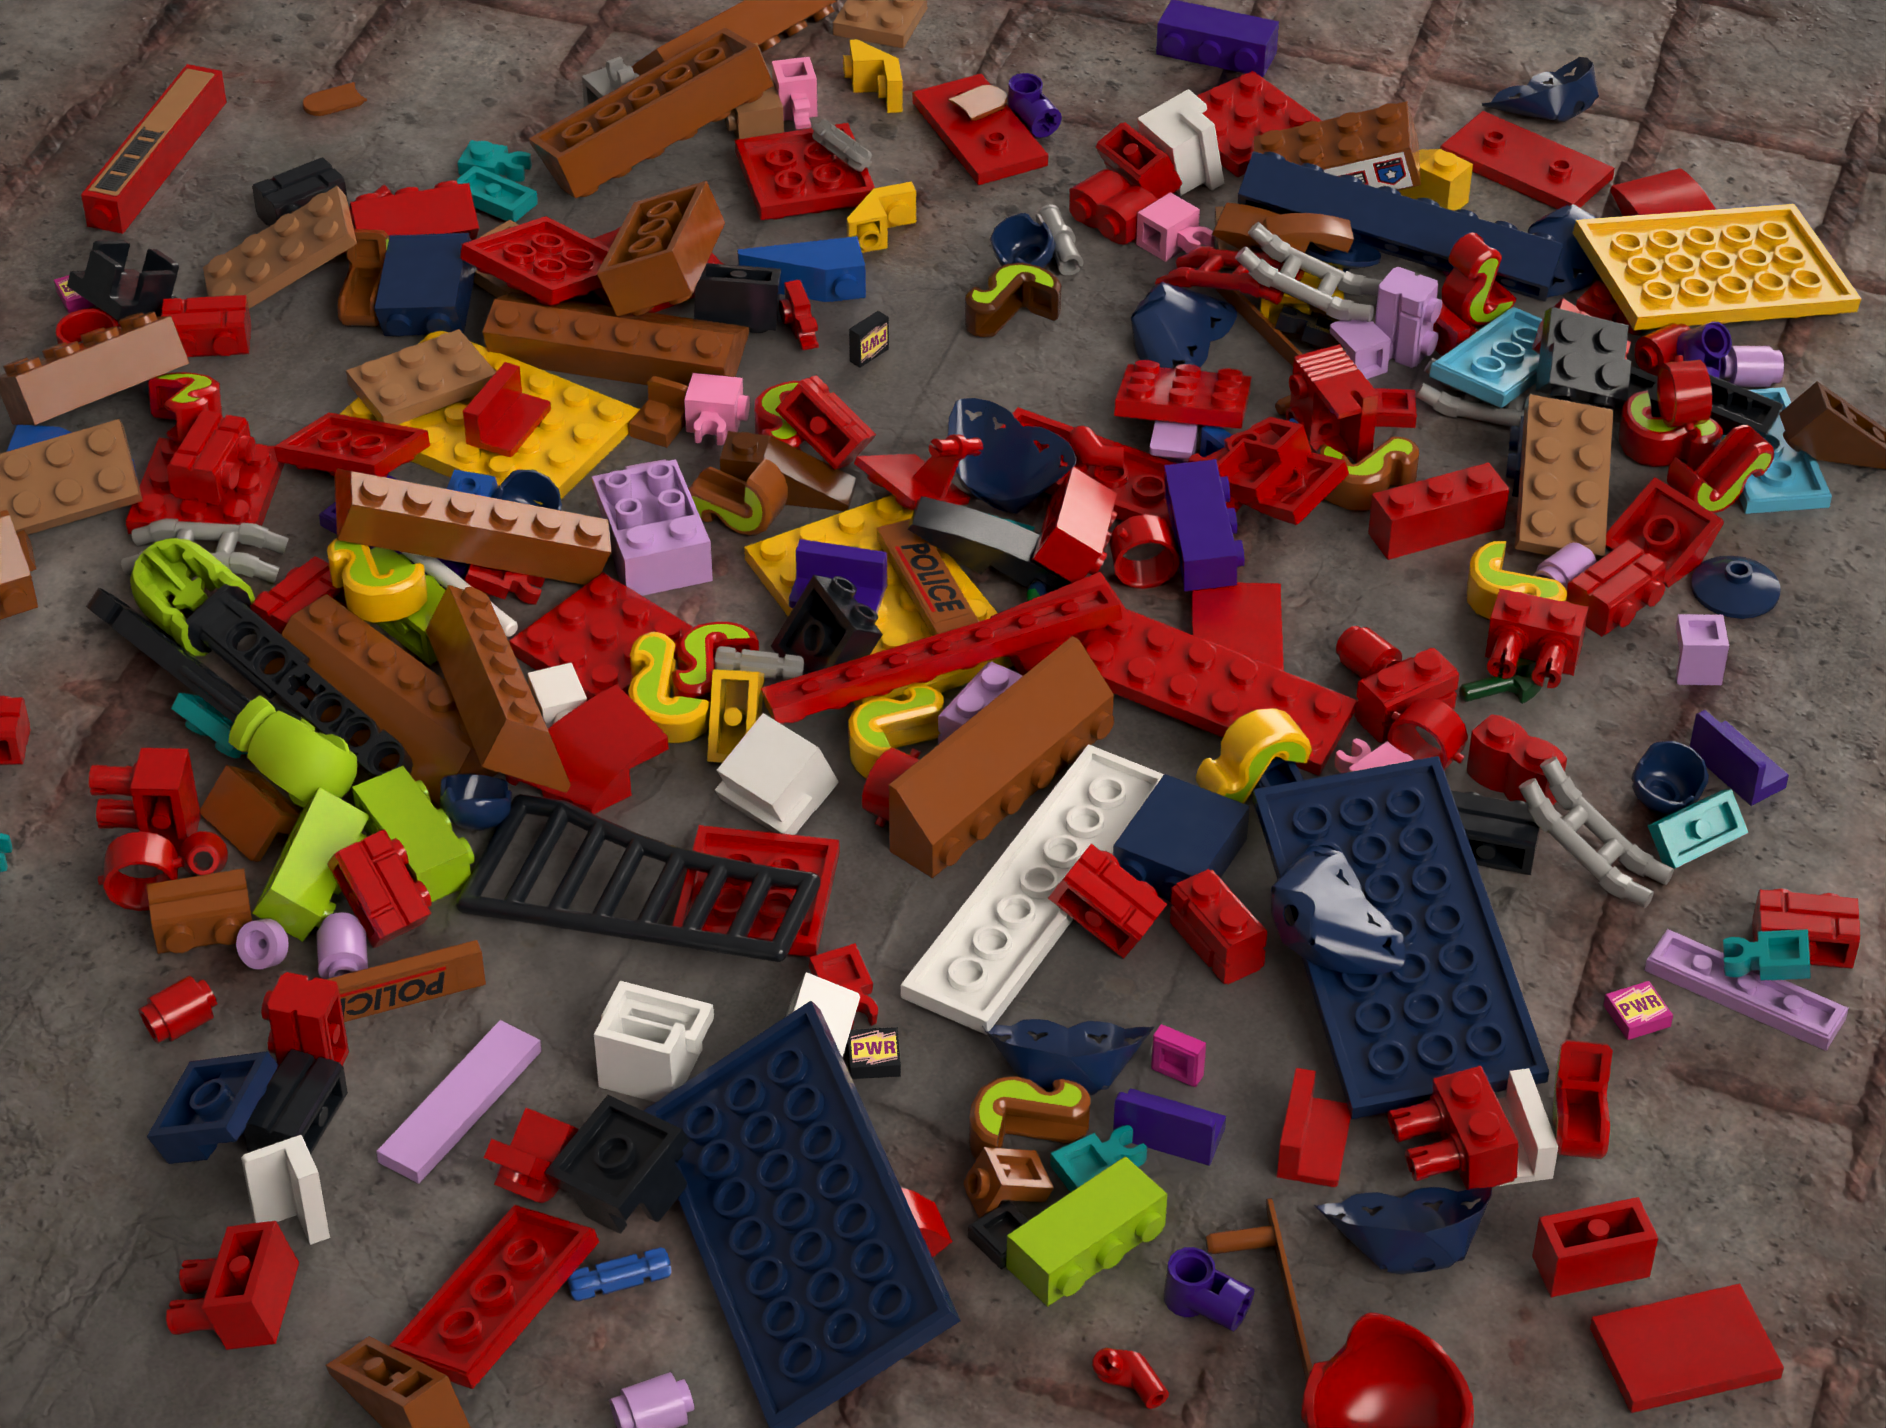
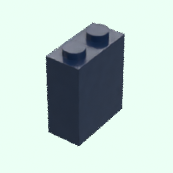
M469 233L389 235L375 304V312L384 336L428 335L436 331H446L449 333L458 329L464 334L476 272L475 266L460 259L462 244L471 241Z
M1164 774L1113 845V855L1118 860L1120 867L1138 881L1150 884L1156 890L1158 897L1171 902L1172 887L1178 882L1207 869L1213 870L1220 878L1247 840L1250 806Z

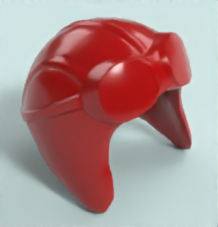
M1370 1312L1362 1315L1353 1324L1348 1333L1346 1343L1330 1360L1314 1363L1304 1388L1301 1420L1306 1425V1428H1473L1474 1404L1472 1393L1463 1374L1449 1355L1442 1349L1441 1345L1408 1323L1384 1314Z

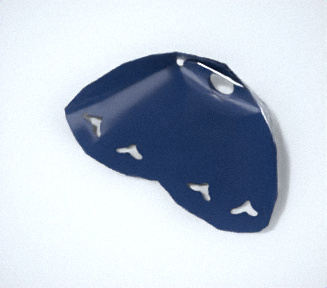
M1578 57L1556 72H1543L1533 76L1527 85L1512 86L1498 92L1491 102L1482 103V106L1504 112L1550 120L1558 119L1559 121L1566 122L1590 108L1599 97L1594 64L1587 57ZM1575 67H1577L1573 76L1569 75L1564 77L1566 73L1572 72V70ZM1549 79H1553V84H1543V83H1542V82H1549ZM1518 93H1521V95H1520L1519 98H1516V99H1509V98H1508V97H1515Z
M1574 204L1570 206L1565 205L1545 215L1528 229L1530 234L1536 232L1546 233L1553 236L1557 242L1563 243L1561 258L1554 277L1564 279V282H1556L1551 286L1548 297L1562 295L1572 290H1581L1591 284L1597 275L1596 269L1573 235L1576 220L1595 219L1597 217ZM1573 268L1584 271L1583 273H1578L1576 278H1573Z
M1164 282L1156 284L1145 299L1138 304L1131 316L1133 343L1140 360L1155 361L1160 364V367L1172 368V360H1184V364L1201 367L1208 357L1210 342L1223 338L1229 332L1237 318V310L1234 305L1211 296ZM1210 317L1221 319V321L1215 322L1214 328L1210 327ZM1187 346H1197V349L1193 351V357L1190 356Z
M964 398L955 402L949 416L948 436L961 434L965 438L978 437L983 443V450H979L982 452L979 456L968 455L960 460L956 474L963 488L993 508L1006 513H1019L1076 465L1077 459L1069 442L1052 431L1042 427L1022 426L1009 410L988 400ZM965 410H969L971 413L982 412V415L971 421ZM993 417L997 419L998 423L1005 424L1006 428L995 430ZM1037 440L1041 445L1048 444L1049 448L1039 452L1038 447L1033 441ZM1061 455L1064 457V462L1068 463L1067 467L1062 466L1059 468Z
M1310 846L1291 862L1271 887V913L1281 940L1304 959L1330 970L1350 974L1381 975L1399 970L1404 965L1405 944L1403 934L1395 930L1386 917L1365 899L1360 882L1342 852L1320 846ZM1313 851L1329 856H1315ZM1339 869L1342 870V877L1348 882V885L1336 876L1339 873ZM1288 905L1296 906L1299 911L1298 918L1293 926L1288 923L1284 914ZM1367 914L1371 915L1373 921L1381 927H1378L1375 924L1368 923ZM1388 937L1391 938L1390 949L1394 953L1393 956L1382 947ZM1312 939L1315 940L1314 945L1309 944Z
M1026 1019L1012 1026L994 1025L990 1031H987L984 1027L983 1029L1018 1077L1032 1080L1046 1092L1053 1091L1054 1080H1070L1081 1084L1088 1091L1089 1095H1095L1098 1091L1106 1090L1111 1086L1154 1027L1124 1029L1112 1023L1087 1021L1066 1028L1049 1020ZM1028 1032H1033L1036 1035L1047 1033L1048 1035L1035 1041ZM993 1034L998 1035L1000 1037L1008 1035L1011 1036V1038L1003 1042L997 1037L993 1036ZM1091 1034L1095 1035L1096 1037H1100L1101 1035H1107V1037L1104 1038L1100 1044H1098L1095 1040L1089 1038L1087 1035ZM1142 1036V1038L1138 1039L1131 1045H1129L1127 1041H1124L1127 1038L1136 1039Z
M1441 1187L1420 1188L1401 1199L1379 1192L1361 1193L1349 1197L1342 1203H1327L1314 1206L1380 1269H1387V1272L1404 1275L1449 1268L1457 1261L1464 1260L1492 1196V1187L1472 1188L1458 1192ZM1477 1199H1481L1472 1209L1461 1205L1465 1201L1474 1202ZM1438 1201L1443 1202L1439 1206L1438 1211L1423 1205L1424 1202L1432 1204ZM1379 1206L1383 1207L1374 1216H1371L1362 1209V1207H1368L1369 1209ZM1338 1214H1344V1215H1345V1216L1342 1218V1220H1339V1219H1337V1218H1335V1217L1330 1216V1215L1337 1216Z

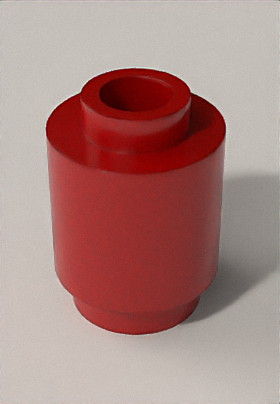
M1671 323L1639 338L1635 344L1634 354L1637 365L1645 372L1657 376L1659 368L1664 363L1675 362L1674 357L1678 356V337L1681 333L1691 330V328L1685 324Z
M1352 626L1342 633L1336 644V653L1340 657L1341 663L1362 679L1402 661L1401 651L1368 627Z
M189 975L147 998L148 1004L139 1008L138 1011L147 1031L158 1044L167 1038L172 1042L212 1020L214 1015L211 1008L217 1006V1000L204 979L196 982Z

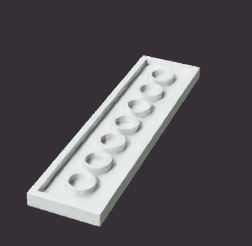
M1088 744L902 982L901 998L987 1035L983 1027L987 1031L992 1029L1073 921L1071 916L1048 899L1050 894L1090 844H1093L1100 851H1107L1113 855V845L1164 774Z

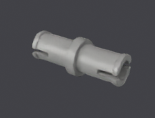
M1045 205L1039 209L1041 214L1036 213V221L1038 224L1046 222L1049 230L1052 232L1056 243L1053 256L1061 274H1076L1080 271L1078 266L1083 267V259L1075 246V234L1070 227L1065 225L1061 211L1057 206Z

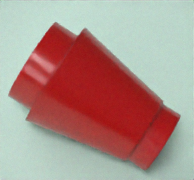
M199 831L191 834L184 840L179 856L184 860L183 868L187 873L192 876H200L221 872L228 860V850L225 842L215 833ZM202 851L211 854L213 861L209 862L207 867H200L197 860L194 859L197 853Z

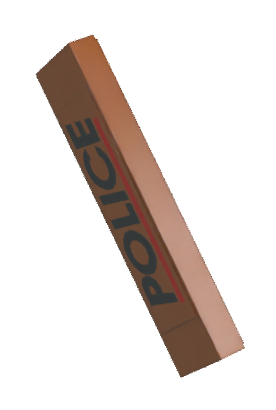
M911 519L877 528L879 544L883 551L887 552V558L932 636L979 622L936 547L908 530Z
M478 940L327 979L336 981L339 987L344 1022L486 985L482 951Z

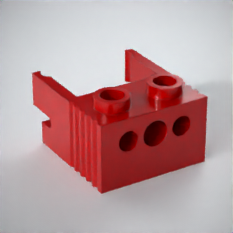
M1340 344L1294 356L1293 375L1289 377V388L1291 391L1290 408L1286 410V420L1288 421L1293 418L1300 424H1303L1312 452L1316 453L1321 445L1326 444L1346 457H1351L1357 463L1373 451L1379 394L1363 373L1357 369L1356 364L1354 365Z

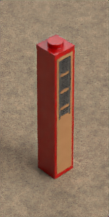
M186 64L82 192L81 197L87 227L121 234L126 231L227 103L221 70Z

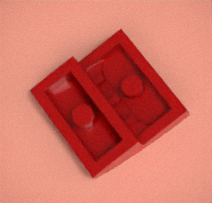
M1681 168L1612 185L1610 188L1623 216L1716 210L1700 185Z

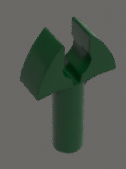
M1519 658L1513 677L1508 679L1502 678L1504 668H1500L1499 672L1501 674L1498 677L1493 676L1462 684L1459 688V695L1464 702H1469L1508 691L1514 693L1520 703L1523 704L1532 699L1542 688L1532 680V672L1536 666V661Z

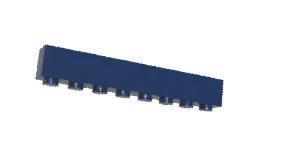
M1253 151L1238 192V204L1266 209L1280 215L1313 213L1350 220L1354 241L1369 245L1379 252L1448 273L1454 268L1449 263L1448 258L1455 242L1466 234L1477 233L1482 237L1485 244L1490 248H1495L1502 255L1494 281H1497L1508 291L1544 302L1547 300L1563 249V243L1557 242L1553 236L1546 233L1536 232L1530 234L1518 230L1516 226L1505 221L1489 222L1479 219L1475 213L1465 209L1453 211L1440 207L1437 202L1428 198H1418L1416 200L1402 196L1398 190L1388 186L1375 188L1363 184L1360 179L1351 175H1341L1339 177L1325 173L1321 167L1314 164L1303 163L1298 165L1288 162L1283 156L1274 152H1264L1262 154Z

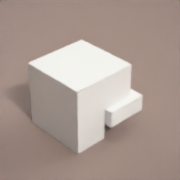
M1189 89L1137 118L1140 134L1153 143L1157 149L1162 150L1169 156L1175 167L1174 170L1177 171L1183 183L1181 188L1176 191L1180 196L1202 183L1211 191L1225 184L1215 124L1202 114L1207 110L1206 103Z
M763 713L718 767L717 772L722 778V782L717 786L715 792L721 800L773 833L795 835L812 813L819 808L839 781L819 747Z
M619 981L601 1015V1022L594 1033L599 1087L657 1102L686 1083L703 1049L702 1041L714 1019L713 1004Z

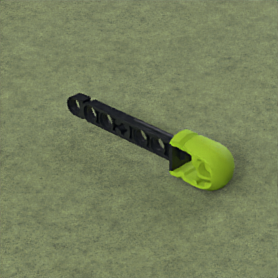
M178 538L157 541L141 553L134 564L130 578L132 594L136 604L149 619L173 637L185 650L194 656H205L213 650L269 699L274 696L278 697L296 714L312 724L316 731L325 735L333 734L343 738L348 744L349 750L357 756L358 765L371 778L386 773L378 770L379 763L383 758L391 754H398L400 756L398 764L392 770L404 766L409 774H411L413 767L412 759L401 743L386 730H381L374 720L307 665L310 661L309 657L251 610L250 605L255 602L251 587L232 573L230 569L212 554L188 539ZM197 575L198 578L192 581L191 579ZM205 587L209 591L218 589L209 599L204 593ZM171 594L175 597L172 602L175 608L168 601ZM206 599H208L199 609H197ZM189 608L195 612L186 619L179 610ZM248 635H257V640L253 647L245 651L237 650L238 643L242 638ZM276 658L285 659L284 666L280 671L271 675L265 674V668L270 661ZM301 686L307 689L310 688L316 696L311 702L304 694L299 691L296 692ZM334 705L342 707L340 715L334 721L328 723L321 722V716L327 708ZM370 730V737L362 746L351 747L349 745L351 737L356 732Z
M98 588L86 607L232 721L234 724L230 730L228 742L237 750L247 752V758L261 773L287 791L294 804L304 808L319 787L340 799L351 789L357 774V756L349 750L348 744L343 738L333 734L315 733V727L304 718L262 696H258L251 701L151 622L143 618L129 605L104 589Z

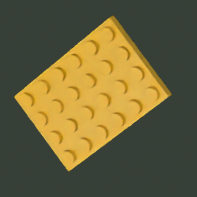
M1795 204L1576 220L1573 235L1633 330L1662 328L1671 323L1692 326L1704 325L1712 321L1726 324L1741 321H1763L1765 319L1836 315L1839 313L1857 312L1861 302L1858 293Z
M436 331L433 333H429L419 343L439 337L440 335L448 332ZM471 342L496 372L504 362L520 366L522 393L548 400L551 403V411L512 457H506L466 444L463 410L475 396L398 424L428 430L430 446L417 454L411 462L451 478L454 469L495 476L498 487L513 471L536 470L552 480L559 489L562 499L629 434V423L640 409L504 354L488 352L486 347ZM359 397L339 413L341 415L378 421Z
M890 495L745 546V561L786 615L789 616L793 608L789 607V596L796 580V548L800 539L883 551L877 540V528L911 519L914 510L899 505L895 501L896 497ZM936 547L979 622L990 619V616L998 614L956 561ZM887 558V588L877 614L878 620L875 623L883 635L871 654L932 636ZM1001 656L981 662L971 669H958L938 675L929 682L912 683L893 689L886 695L870 696L853 701V703L857 707L871 699L889 698L903 701V690L907 687L918 685L933 687L942 693L969 683L988 662H994L1005 668L1014 665L1009 657Z

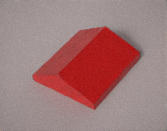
M1654 477L1606 532L1605 548L1613 551L1628 540L1643 549L1645 555L1648 553L1665 564L1666 572L1663 584L1669 588L1702 563L1724 521L1716 514Z

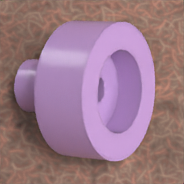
M265 918L248 922L240 929L237 935L236 947L238 955L250 968L259 970L276 966L284 960L288 952L287 934L284 928L275 920Z

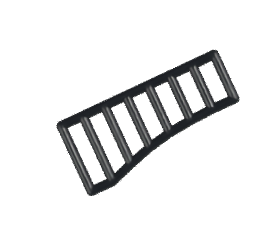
M519 794L512 800L509 815L498 825L456 900V907L460 912L781 962L790 951L821 885V880L817 874L812 872L765 866L680 848L640 835L592 814L568 801ZM526 814L549 817L504 900L482 897L481 895ZM569 822L588 831L548 907L524 903L567 823ZM607 840L626 848L593 912L586 913L568 910L604 841ZM643 856L665 862L666 864L637 920L612 917ZM684 869L707 873L708 875L682 927L657 924ZM727 878L751 882L727 934L702 931ZM771 886L796 890L772 941L747 937Z

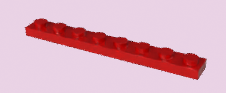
M1102 584L762 687L764 704L772 719L778 723L798 722L807 715L827 709H840L847 706L850 702L866 697L883 696L890 693L893 689L912 683L929 682L938 675L958 669H971L981 662L997 657L1014 656L1024 649L1043 643H1057L1066 636L1079 632L1102 629L1109 623L1123 619L1121 605L1107 585Z

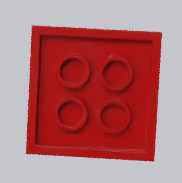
M1254 71L1243 74L1197 95L1207 106V110L1202 114L1215 124L1221 165L1236 177L1246 173L1254 151V136L1263 135L1271 130L1280 131L1301 126L1310 121H1322Z
M848 123L835 125L855 140ZM812 128L735 140V153L761 220L782 219L786 216L820 213L825 210L844 207H857L875 186L867 167L862 172L853 169L814 140L812 137L814 130Z
M545 216L463 243L460 259L475 266L479 272L491 274L506 282L508 287L530 294L539 303L553 306L560 304L561 301L575 296L586 295L589 291L603 287L597 272L610 248Z
M1139 360L1135 364L1127 365L1115 399L1114 416L1242 429L1251 392L1252 376H1244L1242 371L1231 368L1219 369L1218 373L1201 371L1199 366L1191 364H1181L1174 369L1160 367V364L1155 361Z
M159 437L139 486L143 501L132 504L126 518L128 534H132L133 529L150 525L151 522L165 518L178 519V521L236 525L254 523L262 526L285 463L277 462L274 446L255 444V453L252 460L244 462L239 470V479L236 487L233 490L228 489L218 505L199 502L197 498H194L193 501L175 498L171 494L166 467L180 446V443H175L169 438Z
M603 572L510 639L509 644L516 658L537 671L572 662L588 701L616 684L628 695L633 679L630 653L634 642L640 636L650 632H660L668 636L675 643L673 658L677 662L676 645L681 635L693 628V626Z
M699 825L693 851L765 866L812 872L820 877L821 885L788 953L790 955L809 957L817 955L839 859L840 840ZM687 869L672 926L682 927L708 875L707 873ZM727 878L702 931L727 934L751 882ZM771 886L747 937L772 941L796 890Z

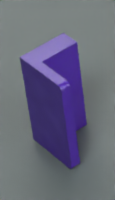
M800 539L796 548V580L789 596V607L794 608L813 575L832 579L835 576H840L849 580L857 588V592L854 595L856 601L870 607L878 614L887 588V552Z
M1706 710L1696 714L1690 747L1705 760L1706 767L1750 806L1786 788L1789 775L1727 721L1720 723Z
M1130 1088L1128 1093L1119 1092L1115 1099L1113 1131L1121 1126L1130 1125L1133 1129V1144L1140 1145L1144 1143L1147 1148L1210 1166L1225 1130L1226 1116Z

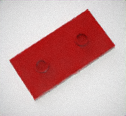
M982 74L912 92V100L915 107L978 185L1048 166V153L1007 104L1002 110L974 121L970 119L962 108L948 101L950 98L981 85H991Z
M1485 111L1479 113L1440 146V149L1453 153L1457 157L1472 163V172L1555 209L1572 204L1579 208L1582 207L1607 185L1614 176V167Z
M514 1205L389 1346L447 1375L450 1382L474 1389L597 1246L599 1239L595 1229Z

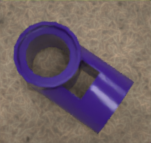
M1030 73L1016 74L1009 80L1008 106L1036 137L1043 138L1053 134L1061 124L1062 116L1059 110L1042 93V80Z
M1712 321L1685 331L1678 337L1677 355H1683V361L1701 360L1706 365L1709 375L1719 378L1721 358L1730 352L1732 346L1729 330L1720 322Z
M1185 1247L1177 1250L1170 1256L1167 1266L1164 1302L1168 1309L1182 1317L1202 1315L1234 1332L1244 1320L1251 1306L1254 1289L1216 1270L1215 1262L1204 1250L1195 1247Z

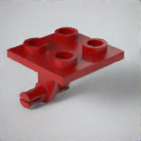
M961 434L949 435L946 439L931 440L930 443L933 444L929 445L931 457L926 462L916 454L857 456L854 464L868 474L867 478L870 482L887 489L896 497L895 501L907 509L914 510L921 496L957 505H968L971 497L951 481L960 460L968 455L979 456L982 453L979 450H983V443L978 437L965 438Z

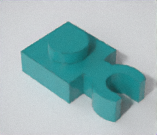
M471 140L457 162L459 175H463L475 165L494 174L505 175L508 179L517 182L525 180L524 169L530 170L532 168L530 153L523 151L508 153V146L492 144L488 141Z
M1808 929L1758 931V942H1749L1741 937L1723 939L1725 976L1741 977L1750 971L1760 970V981L1811 979Z
M1125 1125L1115 1129L1110 1136V1140L1103 1143L1093 1133L1051 1152L1050 1166L1071 1193L1125 1156L1137 1167L1141 1166L1147 1159V1146L1143 1143L1134 1148L1124 1147L1132 1143L1133 1138L1132 1127Z

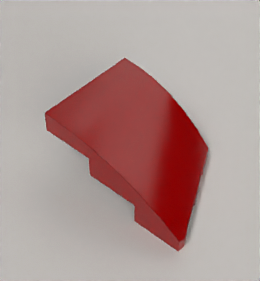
M1268 417L1252 425L1248 430L1224 439L1225 447L1206 457H1201L1196 453L1188 459V462L1216 459L1220 477H1228L1230 496L1263 514L1294 525H1298L1349 475L1345 460L1312 452L1303 424L1274 417Z
M616 684L576 707L548 728L571 785L567 793L505 774L506 781L511 785L516 786L519 782H523L541 789L545 798L565 800L592 814H596L632 796L630 769L669 750L668 736Z

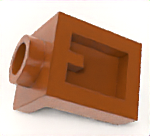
M652 376L647 382L648 400L630 421L629 434L630 437L668 448L686 425L684 399L688 386Z
M984 1147L964 1180L966 1193L979 1219L997 1208L1002 1200L1046 1202L1054 1189L1036 1150Z

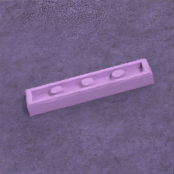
M1669 929L1666 930L1646 960V972L1825 1051L1847 1017L1849 1008L1786 980L1760 981V970L1750 971L1741 977L1725 976L1724 953Z
M499 1020L376 1151L378 1163L419 1184L540 1054V1040Z

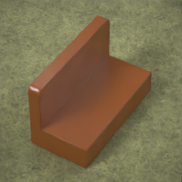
M229 765L225 766L200 808V814L250 861L255 862L261 861L277 832L290 835L301 813L259 773Z

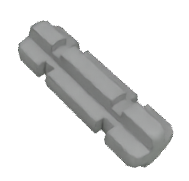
M822 119L819 124L815 123L813 125V139L853 169L862 172L865 167L869 168L872 161L870 159L872 153L831 122Z
M721 646L716 650L714 667L718 670L764 673V678L776 679V676H783V680H789L803 675L804 659L801 656L785 654V658H781L779 653L742 649V653L736 652V648Z

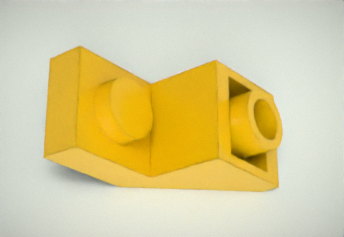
M849 40L850 55H843L844 78H851L853 93L877 92L878 98H885L887 113L903 112V80L899 58L860 40Z
M912 181L874 188L847 217V237H858L862 253L888 248L887 228L916 223V189Z

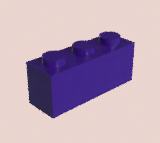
M1171 0L1158 21L1156 54L1241 73L1254 71L1261 77H1264L1277 54L1279 21L1179 0Z
M1216 459L1164 465L1165 499L1178 549L1179 568L1184 591L1237 585V567L1244 566L1245 559L1242 540H1234L1233 534H1237L1235 508H1227L1226 502H1230L1228 477H1220Z

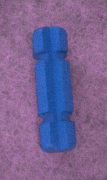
M658 1247L643 1251L644 1257L637 1258V1254H632L595 1264L596 1270L589 1271L588 1267L576 1269L567 1279L570 1294L574 1301L579 1302L594 1298L596 1291L601 1290L602 1295L643 1285V1279L648 1277L651 1282L668 1278L671 1275V1263L665 1248Z

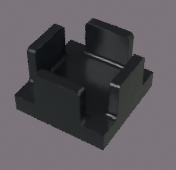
M96 240L93 243L86 270L70 271L67 287L117 321L141 312L146 314L155 311L156 316L161 317L163 299L177 298L173 295V289L179 264L157 249H148L141 273L135 269H124L130 244L125 240Z
M607 1095L544 1173L552 1185L572 1195L586 1217L621 1234L627 1227L625 1220L628 1219L638 1205L641 1206L649 1219L659 1222L685 1190L687 1181L675 1162L678 1163L684 1155L682 1150L689 1142V1139L681 1128Z

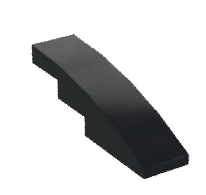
M1631 366L1627 399L1634 393L1648 390L1652 417H1661L1657 397L1658 377ZM1709 375L1712 389L1710 418L1721 425L1723 435H1727L1735 427L1749 425L1765 439L1779 413L1782 411L1783 404ZM1624 403L1617 407L1623 408Z
M923 496L917 501L908 530L980 575L991 565L1026 588L1035 578L1055 590L1072 583L1033 559L1039 534L1010 521L965 506Z

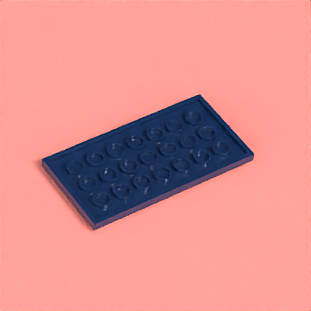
M1439 756L1253 790L1254 806L1277 880L1291 862L1310 846H1320L1340 851L1356 874L1365 899L1386 917L1395 930L1403 934L1405 944L1404 965L1399 970L1381 975L1342 973L1315 965L1302 957L1351 1119L1387 1113L1390 1110L1406 1108L1429 1101L1430 1096L1433 1095V1078L1482 1066L1494 1092L1507 1090L1509 1071L1529 1068L1535 1085L1548 1082L1549 1069ZM1313 851L1315 856H1329ZM1339 869V873L1336 876L1348 885V882L1342 877V870ZM1288 905L1286 909L1293 926L1298 918L1299 911L1296 906ZM1367 914L1368 923L1375 924L1378 927H1381L1373 921L1371 915ZM1388 937L1382 947L1393 956L1394 953L1390 949L1391 938ZM1312 939L1309 944L1314 945L1315 940Z
M811 1000L644 1110L657 1118L681 1128L689 1139V1142L682 1150L684 1155L678 1163L675 1162L687 1181V1187L678 1199L769 1428L797 1427L961 1321L822 1011Z

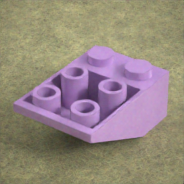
M676 459L592 476V484L601 517L609 521L611 553L622 584L644 596L713 581L711 541Z

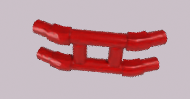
M1209 246L1195 248L1188 254L1178 257L1176 260L1177 269L1157 278L1155 281V285L1164 282L1181 288L1197 286L1235 290L1257 298L1261 297L1276 305L1281 302L1284 296V292L1271 286L1268 288L1250 276L1249 271L1235 259L1239 251L1219 250ZM1265 252L1254 253L1258 258L1264 259L1270 266L1278 269V272H1280L1284 262L1281 263L1272 259ZM1224 266L1237 267L1232 274L1219 273ZM1299 269L1295 279L1301 281L1305 271Z

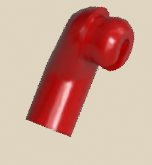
M1077 426L1072 429L1068 437L1069 444L1083 464L1123 468L1125 447L1103 445L1094 431L1087 426Z
M1102 1348L1094 1355L1092 1367L1098 1378L1107 1384L1133 1388L1148 1409L1159 1407L1169 1397L1168 1390L1146 1358L1140 1353Z

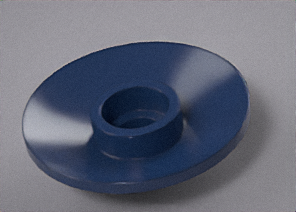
M1353 241L1348 253L1337 249L1326 251L1317 247L1313 242L1309 243L1305 252L1335 268L1343 269L1344 272H1349L1350 269L1374 266L1380 263L1381 253L1378 250L1357 241Z
M1719 556L1708 559L1695 569L1691 580L1692 592L1700 604L1716 614L1730 618L1745 619L1766 614L1776 606L1781 592L1779 580L1769 568L1755 560L1741 556Z

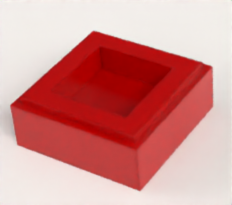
M1374 388L1379 394L1375 427H1416L1415 390Z

